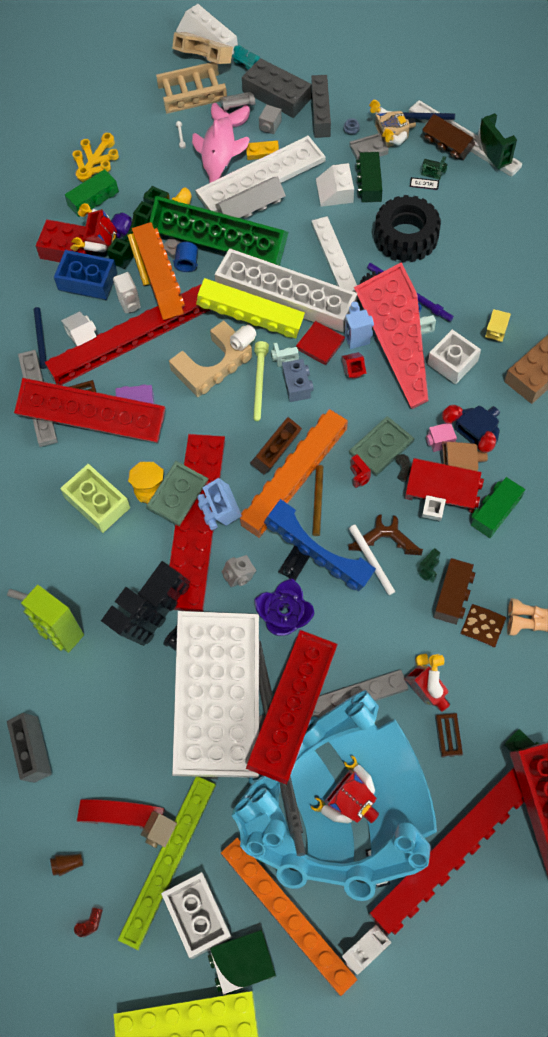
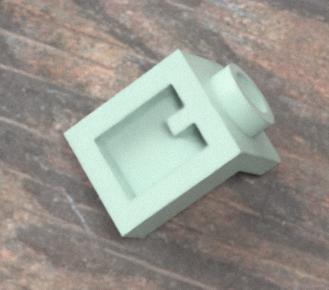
M434 315L420 318L421 334L435 331L436 319Z
M274 343V350H271L273 361L276 360L278 367L282 366V362L299 359L297 347L279 350L278 344Z

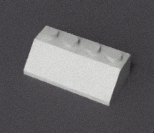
M199 4L185 12L176 32H188L232 46L233 49L237 45V36Z

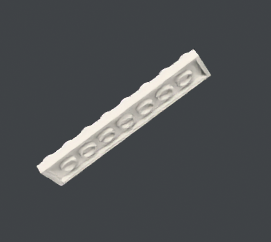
M306 136L197 189L196 195L207 210L218 212L215 206L216 203L272 177H279L280 183L325 162V155L312 139Z

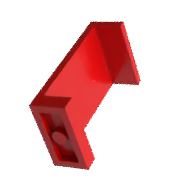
M413 458L405 499L413 500V497L426 499V495L446 499V504L469 508V512L473 513L474 508H478L480 497L477 496L478 489L482 490L484 479L481 478L482 472Z

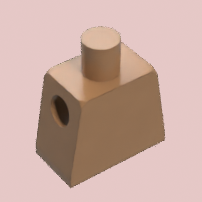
M442 441L443 464L478 471V462H487L488 460L487 453L477 451V444Z

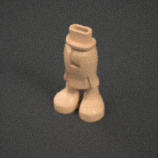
M510 599L508 615L511 617L508 621V635L515 636L521 629L548 632V609L525 605L518 599ZM520 615H528V616H531V619L523 618V617H519V616H520Z

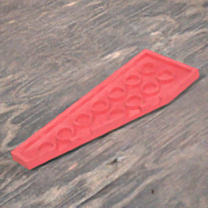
M401 262L355 286L354 289L364 310L366 309L368 315L372 316L374 322L372 327L410 407L414 409L428 402L429 399L418 296Z

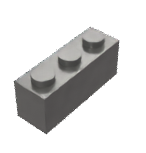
M22 713L8 720L7 726L20 780L35 783L52 775L38 717Z

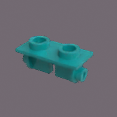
M236 45L233 49V61L238 64L244 63L247 69H250L260 59V56L249 52L247 56L249 50L240 45Z

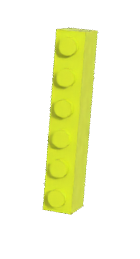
M206 278L202 282L196 305L204 309H210L219 314H225L234 317L236 320H243L254 326H260L271 332H278L286 337L295 339L305 312Z

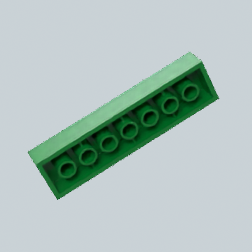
M155 196L150 218L153 228H157L161 234L227 252L230 248L280 266L289 233L278 228Z

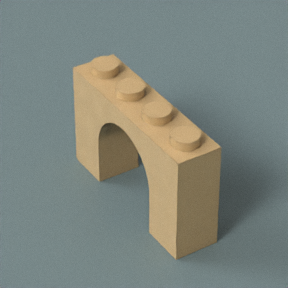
M224 320L210 330L211 340L225 353L220 363L211 367H203L196 364L184 351H181L169 360L171 371L197 397L206 394L211 387L222 382L227 375L234 373L239 366L247 363L252 357L250 345L242 351L235 350L231 346L230 336L235 331Z

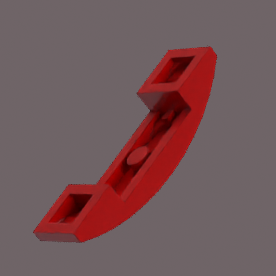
M85 799L80 800L77 822L126 825L144 829L152 811L164 815V808L121 801Z

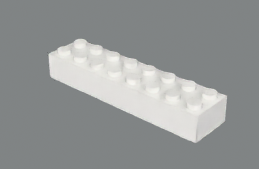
M230 248L215 273V282L305 312L304 319L312 322L317 321L326 327L340 332L345 330V315L349 314L351 303L357 302L356 292Z

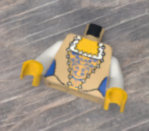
M375 99L369 104L371 113L376 112L375 127L378 133L381 134V138H383L387 148L392 145L399 146L408 139L409 129L416 127L414 118L405 119L402 111H387L380 107V103Z

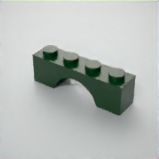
M141 201L133 212L132 224L128 233L122 239L115 238L107 249L109 259H114L115 265L125 269L134 255L127 235L133 234L132 228L150 222L153 205Z

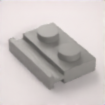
M380 133L350 141L349 145L356 160H359V152H379L381 157L387 155L389 150Z

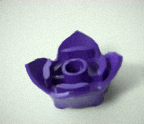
M293 579L281 582L273 593L264 592L255 598L257 613L266 622L268 631L276 636H285L295 632L298 628L307 625L315 614L313 605L304 600L300 585ZM287 608L289 613L282 614L280 611Z

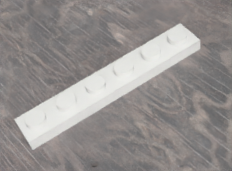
M328 216L312 220L313 230L337 286L356 292L354 287L357 284Z

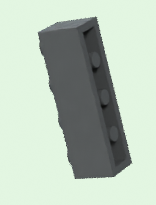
M311 75L314 137H331L327 75Z

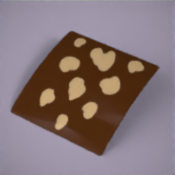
M472 604L460 634L495 648L506 617Z

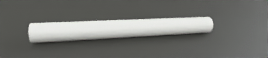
M351 526L349 528L350 532L368 562L376 568L374 572L388 595L395 593L396 591L357 526Z

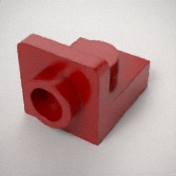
M356 454L351 458L350 466L352 472L356 475L353 478V486L355 488L360 485L364 486L371 478V470L360 456Z

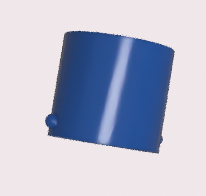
M190 242L177 244L175 259L173 260L174 267L182 272H192L198 266L196 264L197 246Z

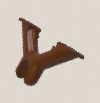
M382 514L378 515L375 520V528L363 536L368 546H374L375 541L381 537H387L397 543V548L404 549L405 555L421 556L423 549H420L398 530L399 521L395 515H393L391 526H384L381 521ZM356 541L349 544V551H362Z

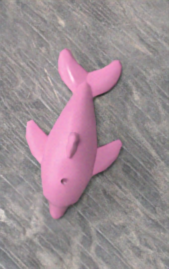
M213 103L211 106V116L214 122L207 130L205 137L202 138L196 133L192 135V144L196 151L202 155L203 167L209 176L210 183L219 179L231 158L240 154L248 146L250 141L248 137L235 141L233 127H238L247 121L250 115L248 105H244L242 108L229 114L220 108L217 103Z

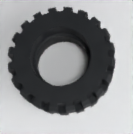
M409 195L394 197V200L390 199L379 208L375 220L374 239L379 250L383 251V254L387 257L391 256V259L395 261L398 259L401 262H415L416 259L421 260L425 258V255H430L437 246L441 227L439 213L431 203L428 204L426 199H419L418 196L414 195L413 197H409ZM401 224H411L418 227L420 231L407 234L397 231L394 227Z

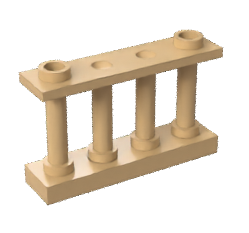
M210 62L157 74L158 89L164 88L167 96L163 97L166 114L220 102V97L227 96L225 83L218 84L216 78L219 75L218 64ZM210 77L212 86L203 88L201 79ZM195 81L197 90L188 92L186 83ZM180 85L182 93L173 95L170 86Z

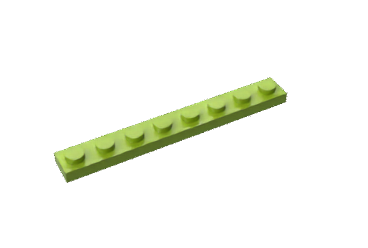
M201 777L195 778L174 821L177 825L166 847L162 846L118 941L139 951L163 900L161 893L168 890L215 790L216 784Z

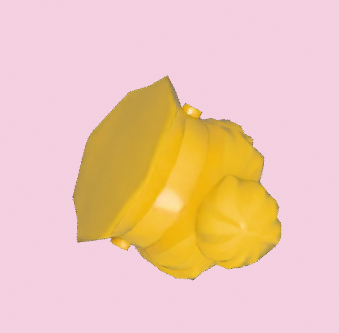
M139 462L129 472L128 482L134 488L135 496L140 502L147 504L163 481L164 469L154 462Z

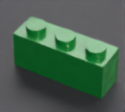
M104 169L64 195L67 205L80 217L78 211L82 204L86 203L90 209H93L110 197H113L119 190L117 181Z
M508 477L502 482L498 481L493 488L494 493L491 496L488 494L482 502V508H477L472 514L471 518H473L471 526L488 538H491L522 499L526 489Z

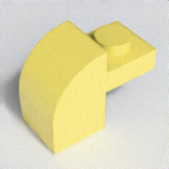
M493 309L485 337L503 342L511 314Z

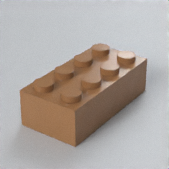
M548 335L507 371L504 381L531 404L548 390Z

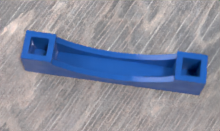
M280 499L264 521L267 524V528L282 535V538L287 543H293L302 554L309 555L317 565L327 568L332 576L342 579L350 589L359 592L366 585L376 568L361 557L358 560L347 559L335 555L318 545L299 524L294 514L296 510Z

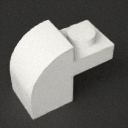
M426 495L422 517L441 521L446 499Z
M375 925L342 957L346 961L347 966L358 975L391 944V941Z

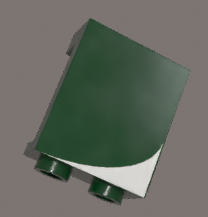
M494 113L481 119L477 144L498 170L512 164L517 139L514 135L506 139L495 127L497 115Z
M262 930L210 948L211 954L208 955L209 963L212 969L216 968L218 975L217 978H214L218 992H223V995H228L237 990L277 977Z

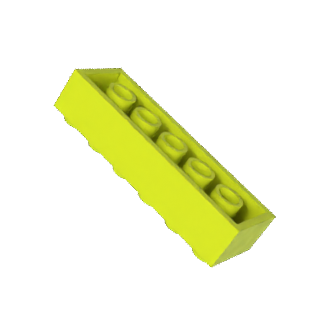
M252 991L113 1014L115 1037H259Z

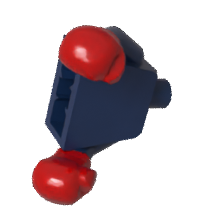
M450 405L442 412L443 421L448 424L456 421L454 430L470 443L477 444V448L481 452H491L498 442L500 429L498 428L499 420L496 417L500 414V411L495 406H492L487 411L482 406L462 409L458 405Z

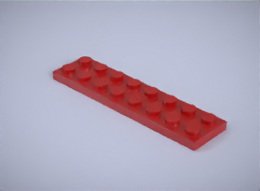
M22 378L14 413L30 418L158 443L166 407Z
M299 631L246 769L287 785L338 644L305 631Z

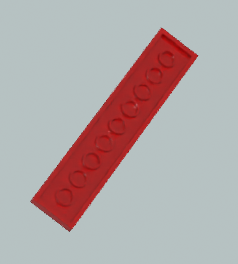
M188 434L184 465L208 478L207 484L217 478H221L225 436ZM198 498L180 527L175 525L169 566L191 582L187 592L178 598V603L173 610L204 611L214 530H211L209 525L205 523V515L198 506Z

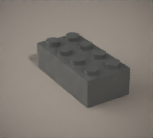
M261 58L242 76V90L244 93L251 92L255 99L267 105L280 108L282 113L292 118L312 99L311 83Z

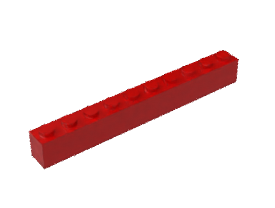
M201 284L180 294L185 306H182L184 314L163 320L160 309L156 306L136 317L130 318L120 325L114 326L104 333L98 334L95 338L50 358L45 364L55 384L63 385L210 311V309H204L196 305Z
M514 767L430 852L428 866L416 874L406 876L370 912L369 916L387 936L391 932L396 935L404 926L401 922L407 916L411 919L420 910L417 905L422 900L427 903L435 894L433 889L438 884L442 887L451 878L448 875L453 868L458 871L466 863L463 858L468 853L473 855L481 847L478 843L483 838L488 840L496 832L493 827L498 822L502 825L510 817L508 812L513 807L517 810L525 802Z

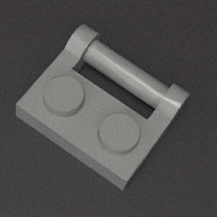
M251 92L220 97V104L223 106L224 111L247 104L251 106L255 105V97Z

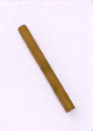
M322 465L316 466L313 536H320L324 470Z

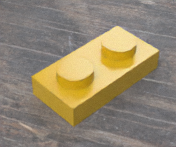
M278 141L248 143L246 148L247 160L261 159L279 150Z

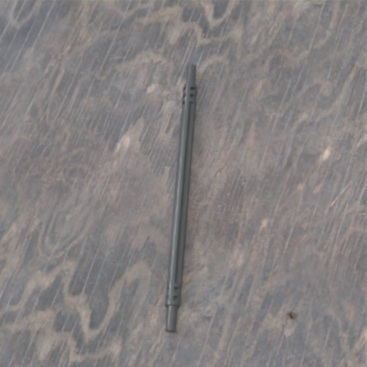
M259 641V691L266 717L273 700L262 644ZM290 775L287 785L281 782L279 784L289 832L293 836L297 856H304L306 852L302 838L303 828Z

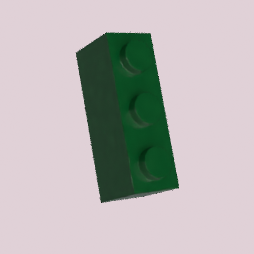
M359 152V160H356V170H359L357 172V183H360L358 185V196H361L362 203L382 202L383 190L379 152Z

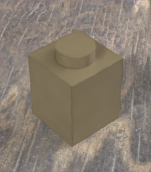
M152 811L141 836L147 838L145 843L154 848H157L158 845L166 847L177 823Z

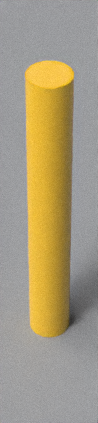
M129 234L127 236L143 286L149 285L150 282L134 234Z

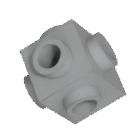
M247 555L239 558H230L226 561V565L222 570L223 577L230 587L247 584L256 572Z

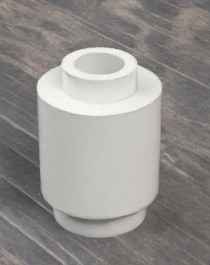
M250 325L242 326L230 336L231 346L235 350L242 351L254 341L256 336L255 329Z

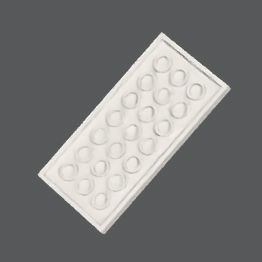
M178 611L172 776L258 778L259 774L246 769V766L259 735V614Z

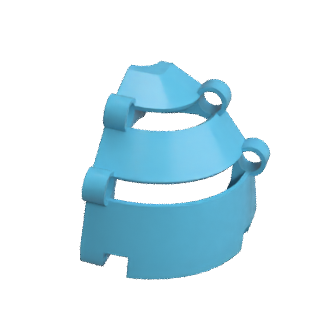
M366 690L353 695L319 719L316 716L311 717L292 769L291 780L295 798L307 833V855L297 856L294 840L289 834L287 822L279 807L280 784L278 781L260 774L258 778H249L251 786L238 802L231 815L240 831V847L248 855L278 869L276 873L277 879L282 885L290 889L303 887L308 879L342 885L349 897L358 901H366L374 896L376 884L416 874L429 864L431 847L425 838L437 832L433 802L425 776L409 741L397 721L394 719L377 728L374 722L379 705ZM327 742L332 745L343 763L345 761L347 765H353L354 761L350 756H354L358 765H361L371 775L375 787L374 796L377 799L372 807L379 812V816L373 823L368 821L371 856L354 862V838L351 823L333 822L322 815L321 812L311 809V806L315 808L320 806V802L315 798L325 801L337 786L330 771L315 752L317 748ZM356 880H362V881H364V882H366V883H360V882H357Z

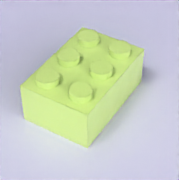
M89 464L60 488L64 498L102 533L130 509L127 498Z

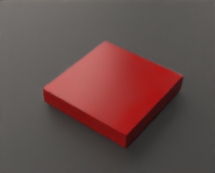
M315 321L296 347L300 352L327 365L345 341V336Z

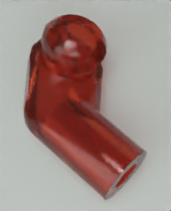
M92 907L89 920L81 924L77 923L74 927V933L79 937H87L96 932L103 910Z

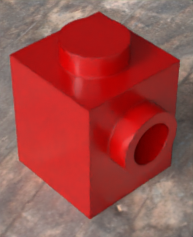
M357 352L341 356L344 373L349 378H358L363 374H367L362 354Z

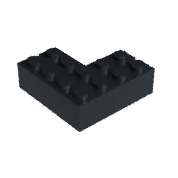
M161 561L139 593L125 587L115 600V603L132 615L127 617L117 608L111 606L101 619V622L120 636L144 646L153 639V633L157 627L159 628L164 624L165 616L176 607L178 598L187 592L191 581Z

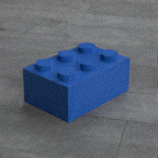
M65 250L54 275V280L58 290L107 300L114 282L113 278L117 274L114 259Z

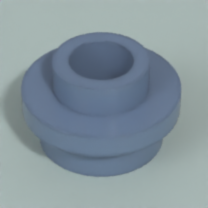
M353 118L348 119L344 124V131L348 134H355L360 129L358 121Z

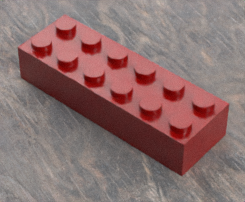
M547 741L509 753L548 875Z

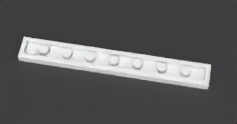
M420 100L409 109V112L440 113ZM419 119L420 121H422V122L425 123V124H427V122L429 121V120ZM445 120L472 136L475 145L470 152L494 166L477 144V135L453 120ZM513 158L512 164L499 170L512 177L522 167V163Z

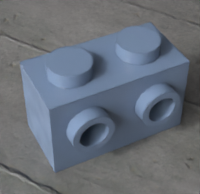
M303 359L282 362V373L289 402L310 399L311 391H314L312 380H308V376H310L308 365L304 364Z

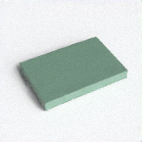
M387 416L351 448L349 454L352 457L358 454L369 467L371 473L377 476L414 442L415 438Z
M175 461L146 508L180 527L197 500V496L202 492V487L207 484L208 478Z

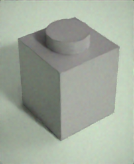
M266 105L259 117V130L275 134L282 121L281 109Z

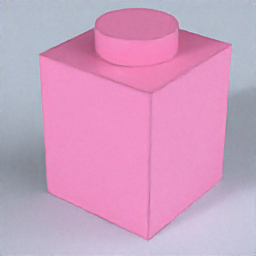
M448 423L429 427L428 435H426L427 444L432 447L433 452L442 450V441L456 442L457 439L452 424Z

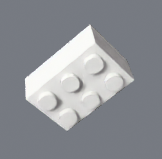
M203 873L161 893L190 959H194L209 951L210 948L232 939Z

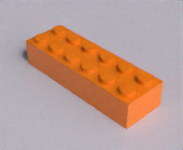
M152 222L132 228L163 320L184 314L182 306H185L182 295H180L181 290L178 282H176L174 271H172L170 260H168L158 229L153 228Z

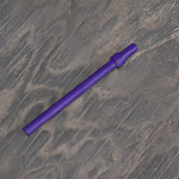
M369 263L367 269L372 272L375 271V274L384 272L372 263ZM417 293L418 302L432 310L433 314L436 316L440 315L449 322L453 320L454 316L445 311L444 307L434 304Z

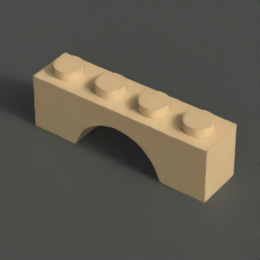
M174 32L172 49L184 53L202 55L207 57L208 61L217 64L231 63L232 46L188 32Z

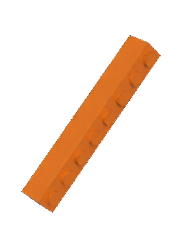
M330 409L326 414L320 416L318 424L310 428L304 441L301 440L295 452L288 455L282 468L279 467L275 471L273 479L265 483L263 491L253 498L250 507L242 511L240 522L243 528L258 538L262 536L267 529V524L264 521L280 499L286 503L291 500L316 469V466L320 464L345 433L348 420Z
M236 838L221 852L223 858L341 997L358 979L258 861L240 847L241 841Z

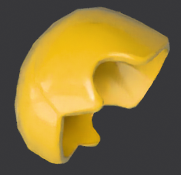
M184 187L172 200L190 205L192 195L189 189Z

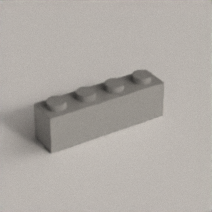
M272 177L216 203L215 206L218 213L237 218L242 216L247 218L253 215L252 212L255 210L262 211L270 203L273 205L281 202V198L286 195L279 177Z

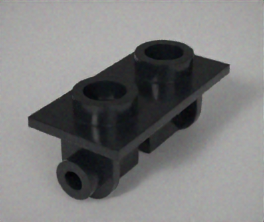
M294 545L278 573L296 581L310 556L302 554L298 547Z

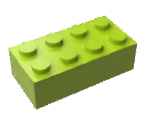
M38 584L21 602L25 609L23 611L24 614L34 624L33 627L38 631L37 633L45 640L49 639L52 641V645L59 651L64 649L69 653L84 636L70 609Z

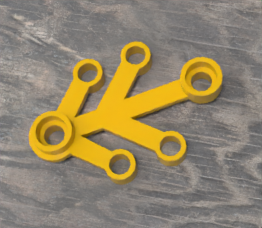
M107 132L102 135V142L94 154L91 151L90 141L88 139L81 140V148L85 151L88 159L86 165L82 161L83 155L80 150H75L72 153L73 159L78 165L76 177L81 182L87 181L93 174L99 173L104 169L107 172L110 171L111 165L109 160H117L119 158L116 149H111L108 154L101 156L106 148H111L115 145L114 136L111 133ZM101 163V166L93 167L95 164Z

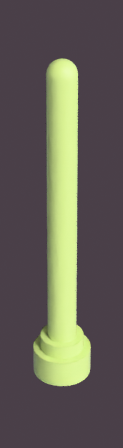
M263 341L256 342L254 349L258 356L254 402L255 421L261 419L264 359L269 352V344Z

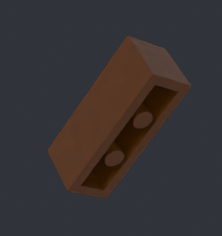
M435 114L432 115L422 129L426 141L429 143L434 142L442 151L447 150L455 159L460 158L464 161L475 145L472 136Z
M287 417L252 459L250 464L264 475L302 428Z
M453 558L450 559L433 618L457 625L458 619H463L466 608L462 607L464 601L468 602L471 590L467 589L468 584H473L476 572H472L474 564Z

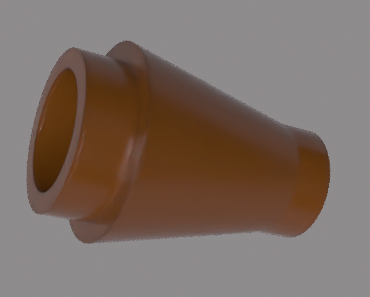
M81 853L55 855L54 858H50L53 876L59 875L60 877L83 866Z

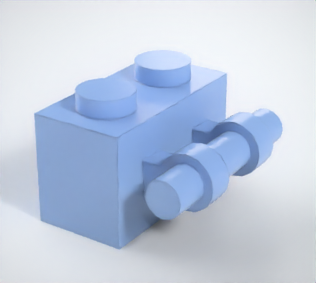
M357 302L351 303L349 314L345 315V338L350 349L369 345L373 336V318L368 315L366 309L360 311Z
M217 478L202 487L205 495L200 494L197 496L198 506L200 510H203L205 523L209 525L211 530L218 527L216 520L224 525H228L242 517L227 483Z

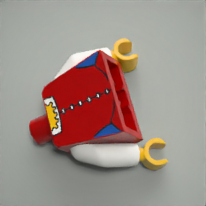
M84 203L80 206L78 215L85 217L88 214L83 235L85 243L76 237L71 241L76 244L70 248L73 251L83 247L84 250L105 252L116 237V227L103 209L91 210L89 205Z
M420 654L415 658L417 667L404 680L424 703L436 705L442 712L450 706V703L444 697L449 691L439 679L440 671L437 666L444 665L443 655L436 654L430 656L428 660L427 654Z
M350 756L354 761L353 765H347L344 761L349 771L325 801L315 798L320 802V806L318 808L311 806V809L321 812L322 815L333 822L349 824L355 821L358 823L364 817L370 823H373L379 816V812L372 807L377 799L374 796L375 787L372 777L361 765H358L354 756Z

